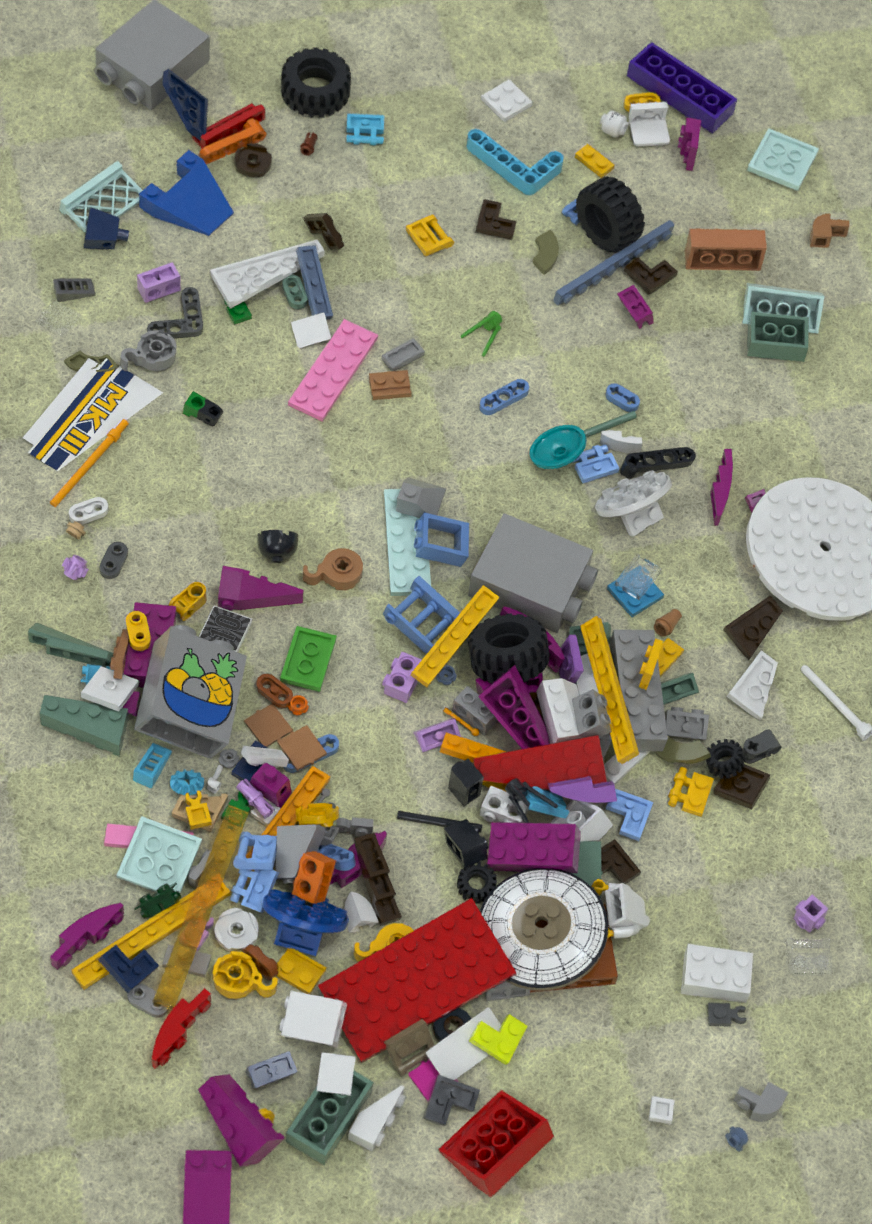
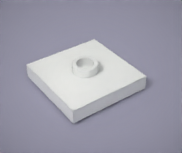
M101 666L82 690L81 698L119 712L139 686V680L123 675L122 679H115L114 671Z

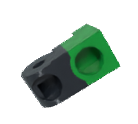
M193 391L184 403L182 414L188 417L191 415L213 427L222 416L223 410L217 404Z

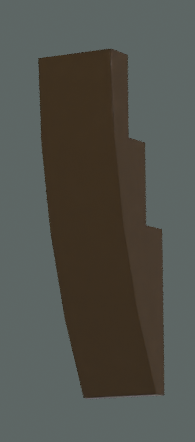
M375 833L354 838L365 885L380 926L400 920L402 916L394 899L396 893L388 876L390 870Z

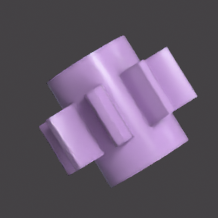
M73 555L70 558L66 557L62 564L65 570L64 574L73 580L81 577L84 578L89 570L86 568L87 561L78 555Z

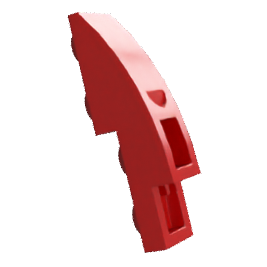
M204 988L190 1003L182 998L171 1010L162 1024L154 1044L152 1054L153 1068L156 1069L159 1065L164 1066L171 1058L170 1054L175 1049L180 1050L187 1042L186 1029H189L196 1021L195 1017L200 1012L202 1014L205 1013L211 1006V993Z

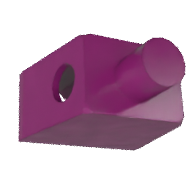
M266 762L250 780L251 785L257 791H261L264 798L279 808H282L292 794L289 778Z

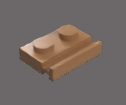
M408 370L369 373L372 400L411 397L412 392Z

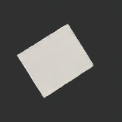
M324 312L291 322L298 348L331 339Z
M322 1052L317 1091L351 1095L355 1056Z

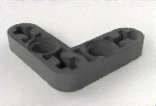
M186 287L182 291L184 319L151 322L147 326V332L157 329L159 333L167 336L170 334L173 339L200 336L203 333V319L198 290L194 287ZM188 294L192 295L193 302L189 303ZM194 309L197 311V314L190 315L187 311ZM192 321H196L197 329H193ZM175 326L181 330L179 332H172L170 329Z

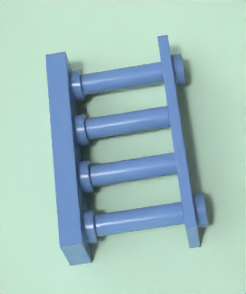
M418 576L411 585L412 593L395 609L388 604L383 615L388 623L394 624L427 654L434 646L431 641L447 626H450L460 612L423 578ZM417 599H422L427 604V607L411 622L407 621L401 614ZM432 612H436L442 618V621L424 636L416 628Z

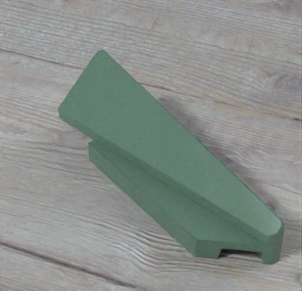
M35 623L29 628V642L46 646L47 654L91 665H101L104 668L111 665L113 653L40 623Z

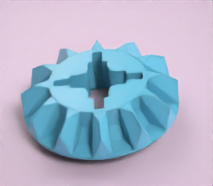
M184 769L183 772L176 771L175 775H171L170 787L178 794L185 795L189 793V795H193L198 790L201 791L203 789L204 778L201 777V773H195L193 769L191 771Z

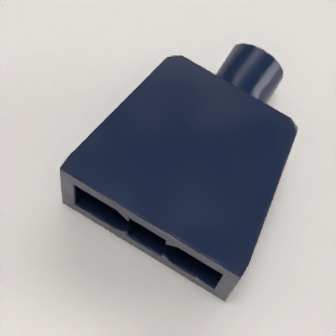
M90 208L83 248L114 249L116 240L128 241L129 230L119 228V217Z

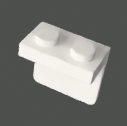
M667 102L636 103L630 105L628 121L634 146L669 144L670 138L665 120L668 110Z

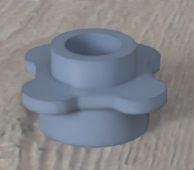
M732 1126L729 1129L730 1132L725 1137L729 1145L740 1152L743 1150L742 1146L747 1144L748 1136L742 1128Z

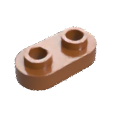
M262 674L258 677L256 689L263 697L278 708H287L290 705V701L293 698V692L290 688L271 674ZM269 685L270 688H264L263 686ZM284 697L286 700L282 701L279 698Z
M249 944L242 949L243 953L251 957V960L257 967V971L264 978L272 980L273 977L278 975V964L274 959H269L263 954L260 947Z

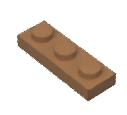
M127 629L122 630L121 637L117 636L116 647H114L113 657L111 658L110 670H114L115 679H122L129 643Z

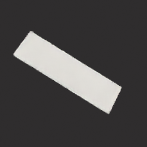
M489 1007L426 1052L441 1076L455 1080L489 1055L469 1042L474 1029L480 1021L499 1031L501 1025Z

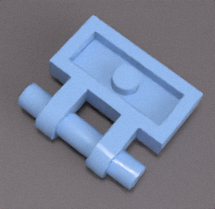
M606 444L592 446V449L583 451L574 461H579V463L575 464V470L582 484L619 472V466L612 453L604 455V453L608 452Z
M239 869L238 873L240 875L236 885H233L231 889L232 895L230 900L238 903L242 895L244 898L241 905L263 913V898L271 893L279 872L275 870H255L253 872L251 869ZM250 877L252 879L247 890H245L243 888L245 886L247 878Z

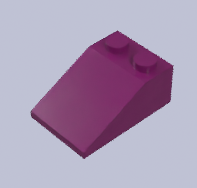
M186 1150L183 1224H230L232 1151Z

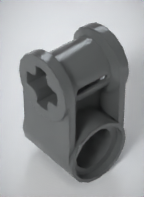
M767 729L754 737L748 738L744 742L742 750L745 763L752 764L765 757H770L771 753L774 755L779 752L782 746L773 732Z

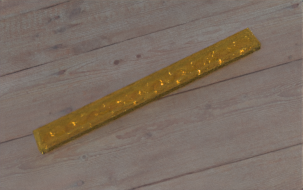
M228 805L152 1002L173 1009L176 1005L249 812Z

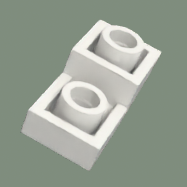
M607 430L601 432L600 445L606 444L608 449L618 452L637 453L641 451L642 437H622L621 431Z

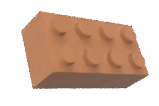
M690 229L684 251L686 269L761 271L767 249L765 230Z

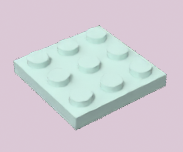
M768 128L748 165L747 171L798 191L818 154L819 148Z
M141 816L116 876L119 879L157 892L156 889L166 883L170 886L176 882L177 885L173 889L181 894L202 839Z

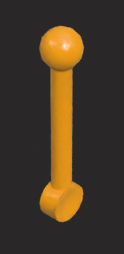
M445 707L443 711L470 730L473 736L479 735L477 728L471 727Z

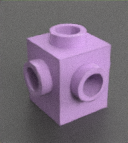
M813 894L806 901L802 900L795 907L796 914L793 919L796 920L800 928L807 930L809 933L814 928L818 930L826 922L825 915L828 908Z

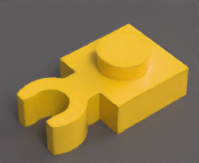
M197 791L196 799H191L189 793H186L185 801L189 806L185 807L190 830L212 825L207 802L200 804L202 802L201 792Z

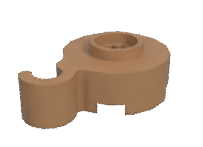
M338 548L329 552L323 562L317 566V572L314 574L308 572L307 565L303 566V580L306 584L316 585L323 580L326 584L328 583L330 586L335 587L336 590L354 588L362 578L363 573L361 557L355 551L347 548Z

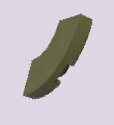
M551 229L536 237L535 240L539 247V252L533 258L532 263L544 275L555 265L559 252L557 238Z
M78 351L64 360V363L76 372L79 371L89 358L98 363L92 369L101 365L106 358L113 365L109 369L96 370V372H108L119 367L108 354L101 357H93Z
M669 737L663 751H654L658 757L673 764L674 762L686 763V765L694 764L711 757L710 752L699 739L691 743H680Z

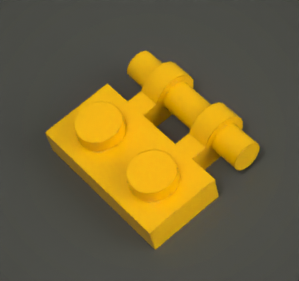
M680 767L674 777L673 789L670 790L668 795L670 798L668 805L676 807L677 801L684 803L682 811L702 817L714 778L694 772L691 779L686 776L688 770ZM683 785L689 787L687 795L681 792Z

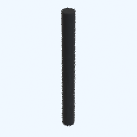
M398 811L397 819L443 827L459 822V820ZM471 823L472 826L475 825L479 833L482 832L483 824Z

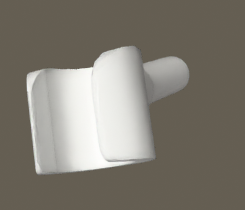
M218 765L215 774L208 780L207 789L214 794L217 793L222 783L217 781L223 769L222 765Z

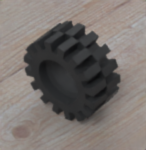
M724 739V742L721 743L718 740L716 745L712 743L711 748H707L711 757L706 759L709 772L713 773V776L717 777L719 775V778L723 779V776L726 775L727 779L730 778V774L736 776V771L740 773L742 771L741 767L744 768L745 757L742 747L738 742L735 743L734 740L728 742V739ZM731 756L729 760L718 761L723 757Z
M482 862L461 869L457 881V889L459 888L458 892L460 895L463 894L462 898L464 900L472 898L476 901V904H480L481 900L484 902L488 894L497 885L496 873L493 874L494 870L492 868L488 869L489 865L486 863L484 867L481 866ZM472 877H481L485 881V886L482 889H474L469 885V880Z

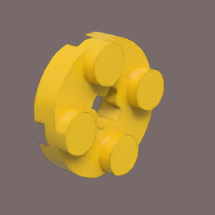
M313 803L308 804V809L303 810L302 806L296 809V820L299 822V825L320 824L323 827L333 826V821L339 818V807L336 806L334 809L332 804Z

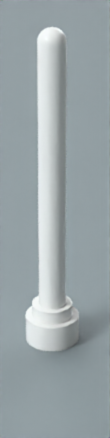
M803 665L801 667L802 673L856 727L857 735L863 741L872 736V726L869 723L862 722L807 665Z

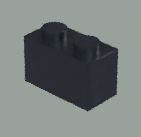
M469 759L463 762L459 761L451 768L448 789L464 807L481 795L484 777Z
M467 819L444 828L446 844L464 868L488 859L486 849L489 846L487 840L479 835L477 827L475 825L472 826Z

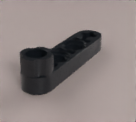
M689 447L630 453L625 457L620 473L622 476L632 479L636 473L689 467L693 464L696 453ZM664 456L671 457L673 462H667ZM646 458L653 459L655 464L647 463Z

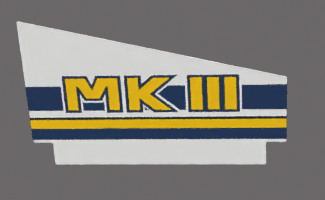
M89 358L24 435L23 439L34 445L28 453L56 471H59L106 436L112 428L115 429L123 419H129L163 392L129 371H124L121 366L108 372H96V370L109 369L113 365L106 358L101 365L92 369L98 363Z

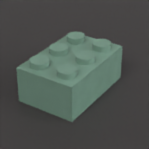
M751 312L748 323L747 356L805 361L809 342V317Z

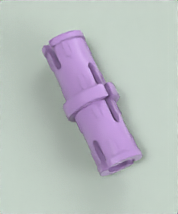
M247 779L242 780L236 788L246 797L248 804L254 806L264 819L272 815L275 809L265 800L261 791H257Z

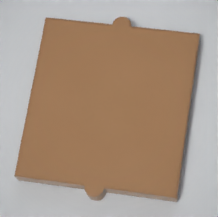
M270 704L262 710H256L255 714L244 720V723L258 741L266 747L293 731L274 704Z
M307 725L295 732L291 731L288 736L277 741V744L297 771L309 764L313 765L316 760L327 755V752Z

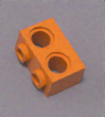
M316 851L303 853L299 861L298 874L293 882L294 889L292 894L313 904L325 901L336 860Z

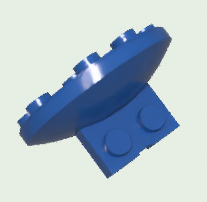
M274 889L271 890V893L264 896L262 908L280 922L274 944L296 949L299 952L313 956L317 955L322 934L341 932L347 928L349 922L347 911L328 903V898L310 907L305 905L306 900L293 895L292 892H282Z

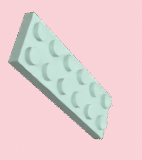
M384 489L390 596H409L412 593L410 588L413 580L418 576L431 586L429 560L416 557V548H414V540L416 538L414 525L416 520L420 518L396 511L397 498L401 489Z

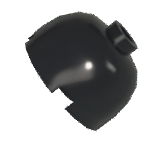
M283 530L261 531V534L258 533L257 538L260 553L264 557L271 559L272 563H283V559L290 558L296 552L298 534L289 531V535L283 533Z

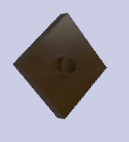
M745 765L744 768L741 767L742 771L740 773L736 771V776L730 774V778L726 779V775H724L723 779L721 778L716 785L714 795L752 810L769 782L770 774Z

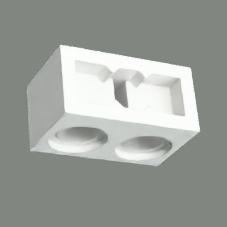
M490 786L482 803L480 816L488 822L523 823L516 807L508 798L509 794L506 791ZM522 800L518 801L526 815L529 806H526ZM490 805H497L498 808H492ZM514 812L517 813L518 816H512L509 813Z

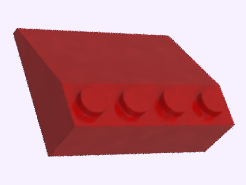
M500 1090L438 1150L476 1188L492 1197L554 1138V1134L548 1119L503 1090Z

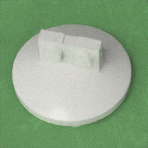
M654 470L644 473L643 476L631 480L628 478L622 479L617 483L618 486L605 489L595 504L598 515L602 517L621 516L629 536H635L649 525H653L664 518L657 501L669 491L672 482L665 472L655 473Z

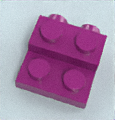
M686 118L685 125H681L680 136L682 137H679L677 148H681L680 155L684 156L683 163H686V170L693 171L701 126V120Z

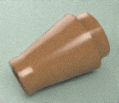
M672 609L669 613L656 619L654 624L656 633L663 637L670 635L682 617L680 611Z

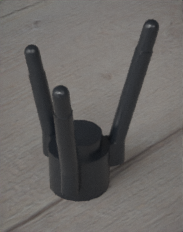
M515 778L505 787L509 794L508 798L513 802L524 823H529L518 801L522 800L526 806L530 805L525 798L527 790L554 808H558L556 803L530 787L526 781L522 783L519 779Z

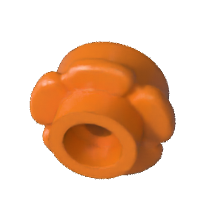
M296 695L290 701L288 709L294 715H301L308 711V701L305 697Z

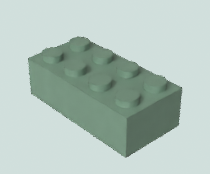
M354 1071L351 1095L317 1091L316 1087L286 1132V1143L325 1165L371 1095L374 1082Z

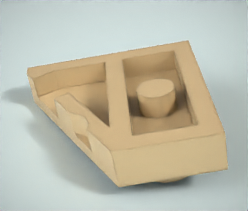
M202 794V802L200 804L207 802L212 825L201 827V829L209 832L212 831L228 800V794L209 797L208 794ZM180 795L172 811V817L189 823L185 807L189 805L185 801V795ZM189 795L191 799L197 798V796Z

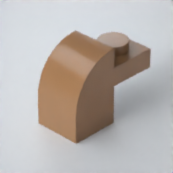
M830 213L818 216L814 220L810 232V247L829 248L832 236L846 237L850 227L849 220L831 219Z

